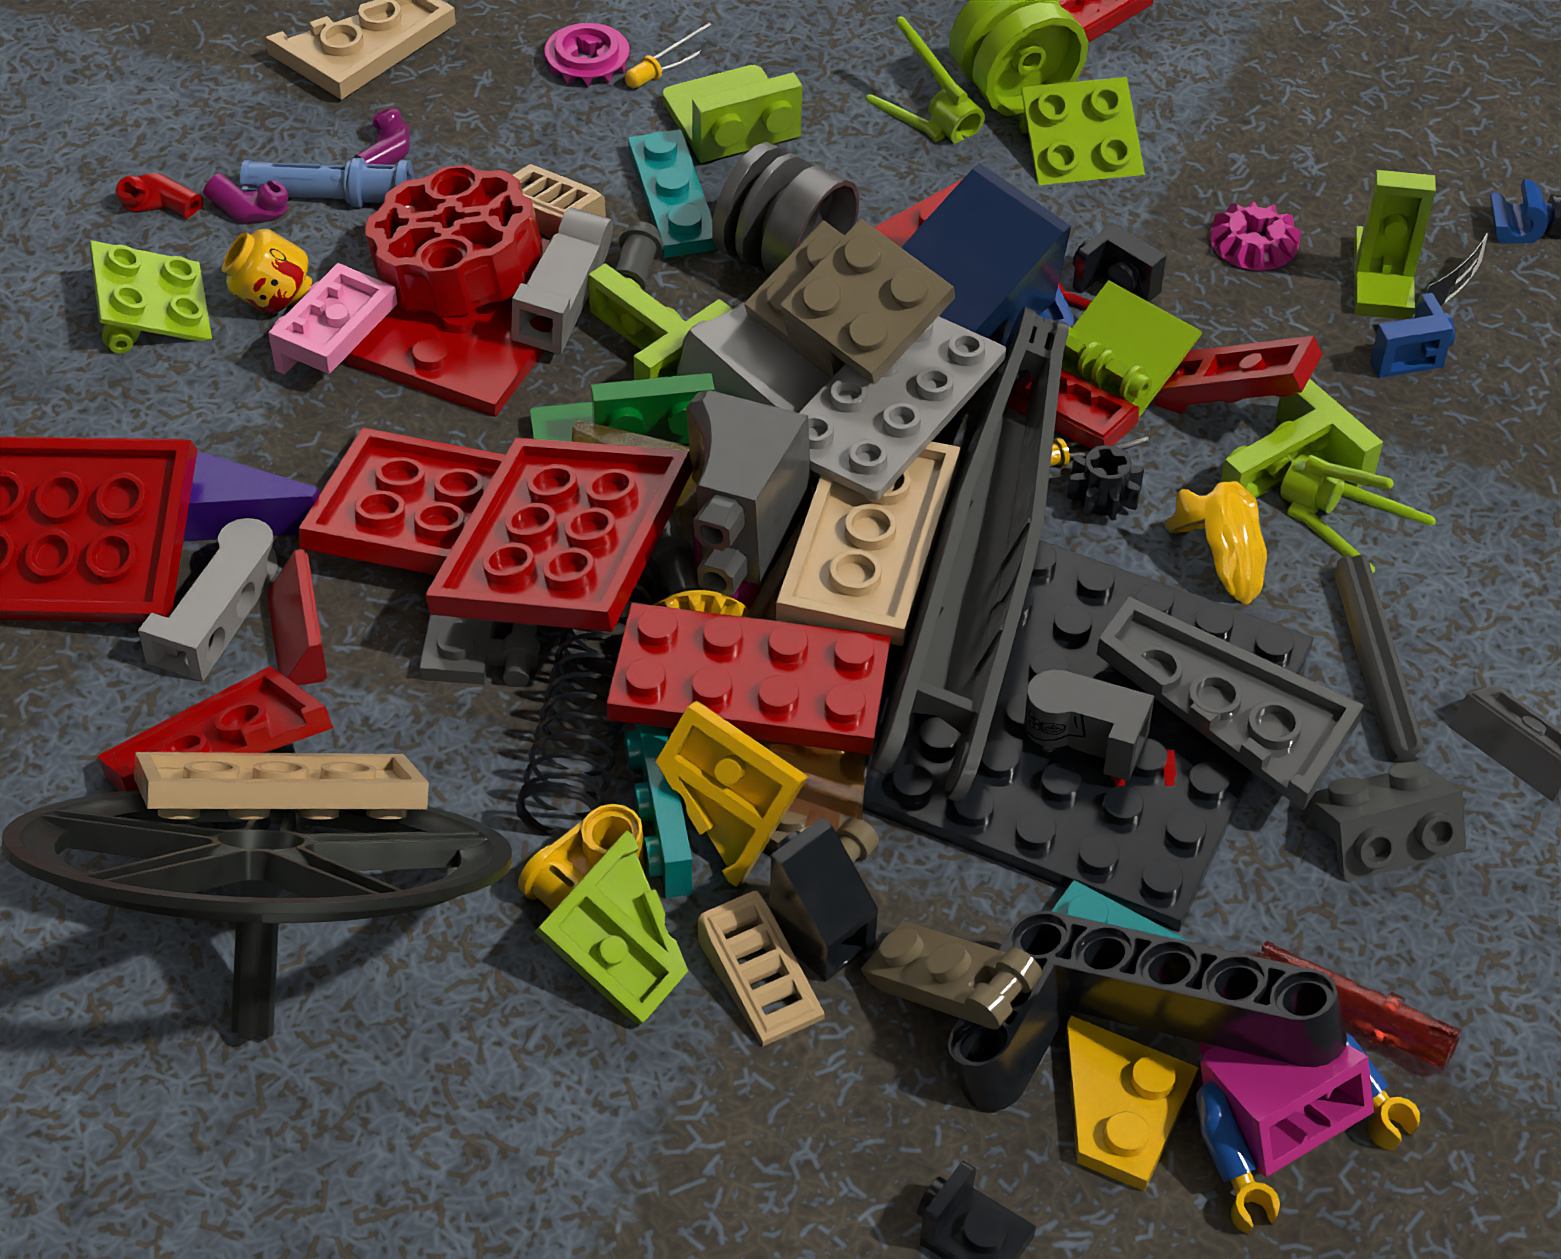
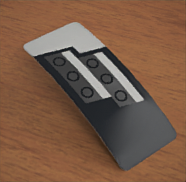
M1488 233L1474 253L1462 265L1428 287L1427 293H1433L1440 306L1457 294L1477 271L1482 262Z

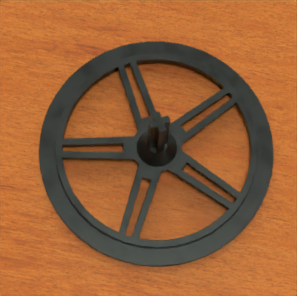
M139 790L96 794L49 804L17 817L7 825L2 835V852L9 863L36 879L55 885L85 899L151 914L236 922L231 1032L238 1033V1038L252 1039L255 1036L268 1038L274 1034L279 923L349 921L422 910L490 886L507 874L511 868L512 848L509 841L494 829L476 820L427 806V809H407V817L392 820L369 817L366 815V809H339V817L323 820L300 817L297 814L298 809H270V817L253 820L231 817L228 815V809H200V816L198 818L168 819L158 816V809H147ZM207 822H248L245 828L233 830L180 825ZM270 823H282L280 831L267 829ZM297 824L364 833L301 834L295 833ZM71 848L143 858L145 860L86 874L66 864L58 855L65 849ZM457 867L454 872L440 880L407 890H401L359 872L366 870ZM229 884L237 897L191 893ZM287 890L304 898H280V896Z

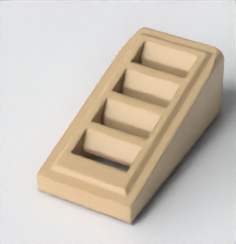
M532 164L513 174V176L520 180L521 185L529 180L533 182L522 189L523 195L532 199L539 231L551 240L554 234L558 233L562 218L570 207L606 217L605 197L586 185ZM545 190V191H543L542 193L538 194L537 196L532 197V196H534L535 194L539 193L540 191Z
M758 891L747 893L705 911L699 916L698 943L762 1047L825 1019V1013L785 936ZM760 949H765V954L739 965L737 959ZM778 972L782 976L754 990L750 986ZM793 994L797 1002L768 1015H765L762 1007Z

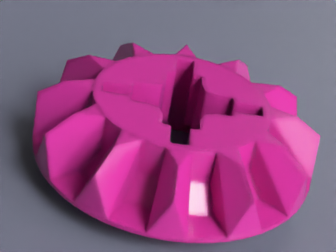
M579 23L564 27L556 31L545 45V61L549 64L551 75L562 74L566 84L573 82L578 77L583 78L588 87L595 77L610 83L613 73H625L626 61L630 59V49L626 38L614 28L597 23ZM578 49L588 55L596 54V57L588 58L585 55L578 57Z
M1252 200L1246 208L1231 203L1226 213H1217L1210 231V242L1214 251L1226 262L1247 270L1265 271L1282 267L1296 256L1299 249L1301 230L1294 227L1293 215H1278L1275 204L1262 208L1258 207ZM1246 229H1250L1252 232L1247 234ZM1265 232L1266 235L1262 237L1258 233Z

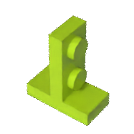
M1384 170L1376 171L1364 227L1357 226L1354 236L1355 315L1405 320L1413 318L1415 310L1414 276L1436 192L1435 175Z
M606 263L588 274L590 312L642 350L634 355V380L678 376L676 373L683 352L682 344L689 329L698 322L709 321L733 310L729 305L718 299L687 321H684L674 309L659 303L644 292L634 280L625 278Z
M1309 379L1301 393L1279 398L1275 418L1281 424L1271 434L1250 446L1238 447L1225 459L1222 466L1221 482L1237 481L1256 499L1282 484L1289 467L1300 455L1307 457L1314 455L1329 463L1375 474L1383 441ZM1349 482L1351 485L1356 486L1358 488L1363 486L1361 484Z

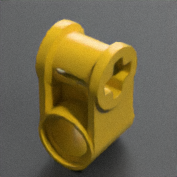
M609 804L592 810L580 823L552 845L538 851L528 861L518 879L519 891L528 899L534 900L538 898L553 911L608 851L607 848H610L626 830L637 841L639 850L636 854L644 871L646 861L641 819L635 811L624 805Z

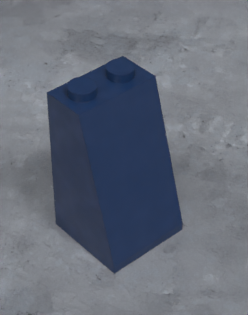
M978 163L901 248L954 286L955 299L939 317L1005 346L1011 329L1024 306L1035 310L1036 314L1040 315L1055 302L1071 225L983 164Z

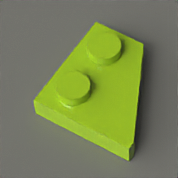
M626 830L534 932L625 1016L636 1024L641 1025L687 974L688 969L677 941L668 934L666 929V914L656 889H650L636 854L639 850L637 841Z

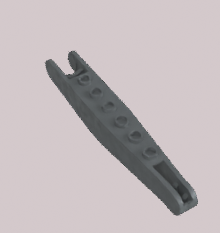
M1025 306L1020 311L1007 339L1005 360L999 366L997 376L948 499L905 638L871 762V769L885 774L888 769H891L903 746L911 712L938 716L960 732L954 759L945 784L946 798L957 803H961L965 798L981 761L1044 524L1062 358L1069 324L1059 320L1052 321L1047 318L1043 320V317L1036 314L1035 310ZM1028 370L1032 376L1025 424L1021 425L1001 416L1018 371Z

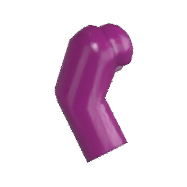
M394 107L386 108L376 113L372 120L373 126L378 131L375 136V144L354 155L353 158H363L366 164L394 165L403 160L408 154L410 148L408 122H403L398 109Z
M217 173L207 182L203 189V194L238 223L249 224L274 221L287 211L289 194L283 184L277 181H267L266 184L260 185L257 191L244 192L225 175Z

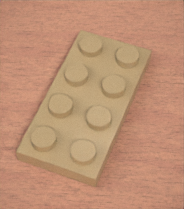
M931 442L879 500H872L821 475L776 602V620L891 636L890 644L903 646L958 470L961 447Z
M135 752L134 779L147 809H158V816L168 819L198 818L200 816V809H228V815L231 817L251 820L270 817V809H298L297 814L300 817L323 820L339 817V809H366V815L369 817L392 820L407 817V809H427L429 782L404 754Z

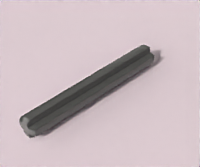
M1345 555L1337 560V569L1334 572V577L1386 756L1391 762L1416 761L1421 757L1420 751L1423 749L1424 743L1370 563L1362 555L1352 558Z

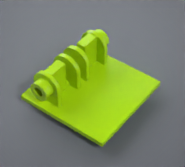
M1127 77L1021 87L1024 112L1019 113V128L1021 134H1029L1038 185L1145 175Z
M90 241L89 249L99 323L105 324L101 333L102 341L111 351L118 354L130 351L141 331L194 341L212 340L199 262L188 260L181 256H167L132 249L125 245Z
M1108 280L1074 326H1069L1061 368L1138 406L1140 417L1200 338L1202 331Z

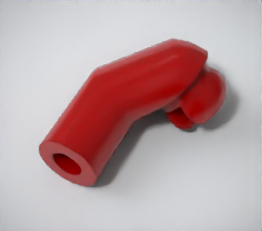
M160 173L145 174L138 177L134 175L125 176L119 180L115 188L117 199L126 210L132 212H147L167 208L189 219L204 204L203 197L200 194Z

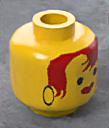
M258 229L251 235L247 232L240 234L230 246L222 263L221 269L222 272L227 274L226 284L229 292L266 314H277L288 305L294 307L307 294L312 285V278L307 275L309 260L306 252L269 229Z

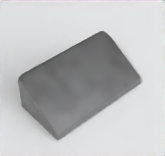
M1498 685L1467 693L1448 727L1553 802L1561 795V730Z

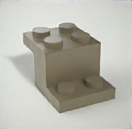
M862 218L845 236L823 220L752 294L744 305L747 315L831 379L847 364L875 385L955 299V290L953 285Z

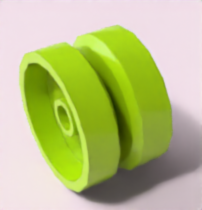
M969 0L960 10L950 31L949 52L955 65L969 81L976 85L978 92L988 104L1004 116H1013L1024 112L1021 87L1076 82L1087 61L1089 42L1084 28L1070 12L1060 6L1058 0Z

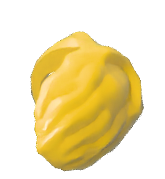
M1237 481L1220 482L1205 496H1199L1188 489L1180 490L1176 495V511L1165 520V528L1170 533L1205 529L1219 579L1230 595L1234 596L1236 600L1241 601L1242 604H1249L1262 590L1267 561V550L1261 533L1258 503L1255 497Z

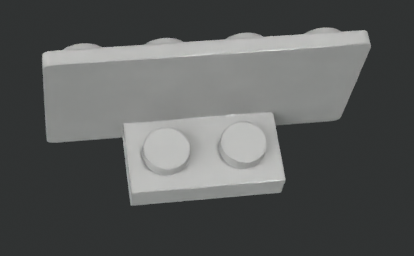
M938 316L875 385L845 364L799 412L800 414L808 415L810 470L872 500H879L1005 360L1006 347Z

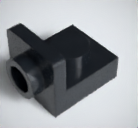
M1112 223L1094 238L1090 237L1084 240L1073 257V266L1075 267L1073 289L1083 293L1096 281L1104 277L1150 302L1162 291L1167 255Z
M964 1160L948 1180L939 1176L931 1183L917 1209V1215L923 1218L920 1245L942 1259H1019L1035 1237V1225L974 1188L976 1168Z

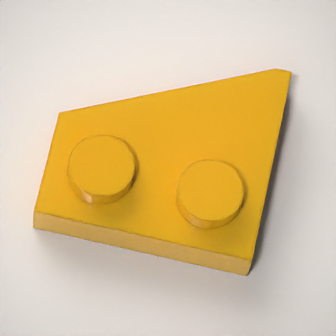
M698 701L687 707L655 761L671 788L683 797L686 804V813L698 833L701 835L707 832L727 865L722 870L724 876L735 887H738L750 873L808 778L800 770Z
M1071 1016L1067 1023L1065 1036L1069 1054L1070 1092L1072 1108L1074 1109V1137L1077 1163L1145 1192L1196 1080L1199 1067Z

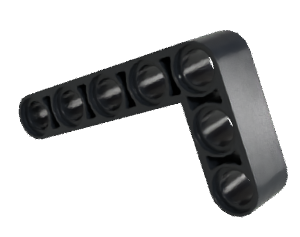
M1038 911L1019 919L1009 931L999 950L1006 952L1011 947L1023 950L1039 964L1043 972L1042 978L1030 992H1019L1010 1003L1012 1013L998 1029H990L959 1018L947 1043L964 1096L973 1107L981 1111L993 1112L1007 1108L1015 1103L1023 1094L1068 1011L1304 1067L1327 1065L1339 1058L1345 1050L1347 1035L1335 982L1323 972L1057 912Z

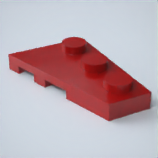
M269 666L97 755L105 777L120 791L139 790L134 779L135 752L265 753L333 729V725L325 705Z

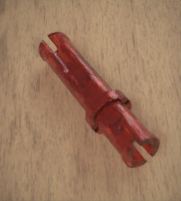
M1266 941L1262 945L1261 951L1264 954L1258 952L1256 957L1315 969L1327 974L1335 982L1344 1023L1370 1035V1043L1380 1048H1384L1387 1043L1437 1066L1442 1071H1445L1449 1065L1450 1059L1448 1057L1452 1059L1463 1029L1451 1026L1405 1005V997L1397 993L1390 992L1388 996L1383 995L1316 963L1294 955L1270 941Z

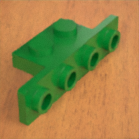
M712 373L591 384L592 402L531 408L530 420L533 439L636 447L688 444L689 434L686 408L697 393L707 390L715 391Z

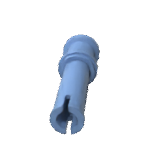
M363 158L348 160L346 165L267 163L244 160L240 171V185L247 184V186H242L241 188L244 192L257 191L259 186L266 184L267 181H277L287 189L289 197L343 199L346 201V204L354 208H361L365 203H384L386 193L402 182L414 179L413 166L410 160H400L398 165L366 164Z

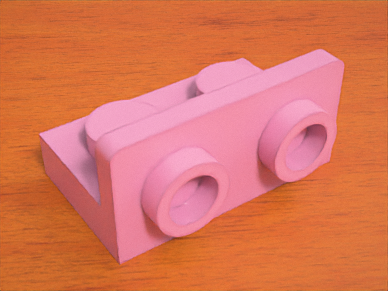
M337 263L320 281L315 282L307 294L285 316L280 317L268 332L275 370L285 375L299 361L330 374L398 304L395 286Z

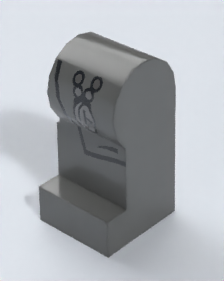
M1053 669L1043 671L1034 676L1028 684L1024 728L1026 734L1034 742L1042 746L1057 748L1067 745L1072 749L1104 758L1103 774L1129 781L1149 734L1154 695L1064 670Z

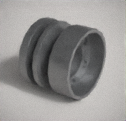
M764 142L749 150L738 161L727 177L718 197L712 220V238L718 250L740 258L746 264L755 267L763 265L765 272L772 275L823 220L845 236L856 224L859 214L860 195L855 183L816 165L809 168L805 159L788 153V151L769 142Z

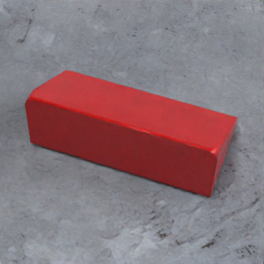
M304 549L295 550L270 587L267 598L278 672L299 686L325 682L324 679H327L308 553L305 554Z

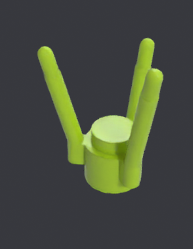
M902 16L898 17L896 25L934 74L933 78L941 88V91L933 97L929 104L928 111L931 114V120L928 121L872 94L867 95L865 100L893 117L923 131L934 142L947 136L956 144L964 140L962 135L970 137L978 133L985 120L983 110L954 82L907 20Z
M1305 455L1298 456L1286 472L1281 485V498L1292 503L1287 515L1305 523L1340 554L1351 558L1361 554L1314 514L1319 509L1330 513L1338 504L1341 496L1426 525H1434L1436 523L1435 518L1431 515L1345 483V481L1390 490L1394 485L1392 479L1329 463L1314 455L1309 457ZM1370 563L1372 573H1374L1375 567Z

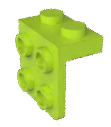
M748 65L668 86L663 90L664 105L679 129L682 130L683 136L700 163L748 151L764 142L774 144L801 136L803 85L794 72L769 79L761 67Z

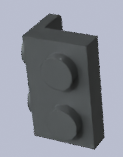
M1399 763L1392 766L1388 773L1365 779L1349 777L1334 780L1328 785V788L1316 791L1305 807L1312 823L1336 842L1338 871L1347 882L1463 852L1466 848L1463 792L1424 763Z

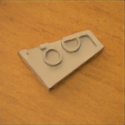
M373 0L361 4L358 15L337 22H333L328 16L309 22L311 31L287 38L283 31L265 37L267 52L273 58L342 100L456 25L455 10L453 6L442 0Z

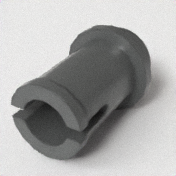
M634 222L624 229L619 237L621 252L614 270L625 278L634 280L642 290H645L646 280L653 260L660 257L664 246L661 234L655 226L647 222Z

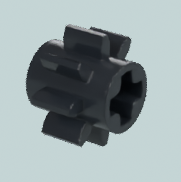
M1109 445L1095 446L1087 454L1086 459L1080 456L1073 458L1067 498L1072 500L1080 499L1084 506L1083 515L1085 516L1093 513L1100 516H1108L1111 521L1116 520L1117 513L1124 507L1131 510L1138 508L1144 468L1140 466L1131 467L1132 461L1126 450Z

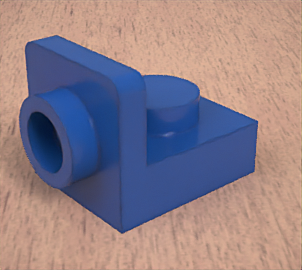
M1433 293L1420 294L1414 318L1378 325L1370 360L1378 378L1444 367L1448 349L1455 340V327L1452 317L1449 313L1443 312Z

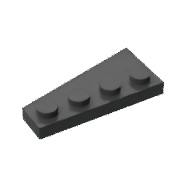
M1128 597L1099 637L1096 655L1145 692L1154 695L1157 701L1302 810L1305 809L1361 719L1364 708L1363 704L1131 597Z

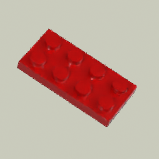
M631 603L607 700V720L675 729L687 707L698 701L752 739L873 755L889 660L891 636Z

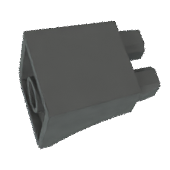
M707 390L697 393L686 408L690 458L693 468L692 479L697 485L698 514L693 520L694 537L700 541L702 562L697 568L698 585L703 589L731 596L734 595L742 581L761 586L805 522L812 502L808 415Z

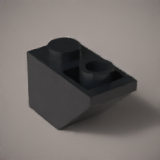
M824 817L818 819L804 831H794L784 837L771 855L769 909L775 917L792 952L826 982L875 944L878 907L834 827Z

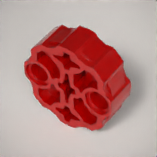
M470 165L442 167L433 174L420 179L406 180L385 194V202L377 212L368 217L365 227V236L378 280L395 286L398 303L396 306L406 311H431L440 317L465 315L487 303L505 301L515 294L521 283L525 284L526 276L532 268L538 265L543 255V245L532 199L523 195L520 180L503 170L484 171L477 170Z

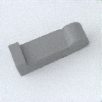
M573 207L567 209L562 218L558 233L554 234L528 283H521L512 298L511 340L562 354L589 296L588 274L602 266L608 254L613 233L612 219ZM540 315L553 319V329L551 332L538 331L529 322Z
M252 518L237 519L228 523L219 533V550L170 617L167 618L150 613L138 630L147 664L195 680L204 681L277 571V556L272 547L274 541L273 533L266 523Z

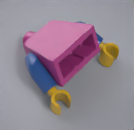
M1346 1033V1047L1339 1058L1327 1065L1318 1067L1299 1066L1203 1042L1199 1043V1051L1201 1056H1203L1200 1061L1203 1086L1196 1094V1103L1201 1134L1222 1182L1231 1180L1237 1196L1231 1207V1218L1235 1226L1242 1232L1251 1234L1253 1229L1252 1219L1246 1211L1244 1203L1254 1202L1261 1205L1265 1209L1272 1225L1280 1207L1278 1194L1265 1183L1255 1182L1251 1173L1252 1170L1257 1169L1265 1177H1268L1372 1113H1375V1116L1369 1123L1368 1132L1374 1143L1383 1149L1395 1150L1402 1141L1398 1128L1389 1119L1400 1123L1403 1129L1411 1136L1418 1128L1420 1112L1417 1106L1409 1099L1403 1097L1390 1098L1384 1090L1389 1084L1350 1034Z

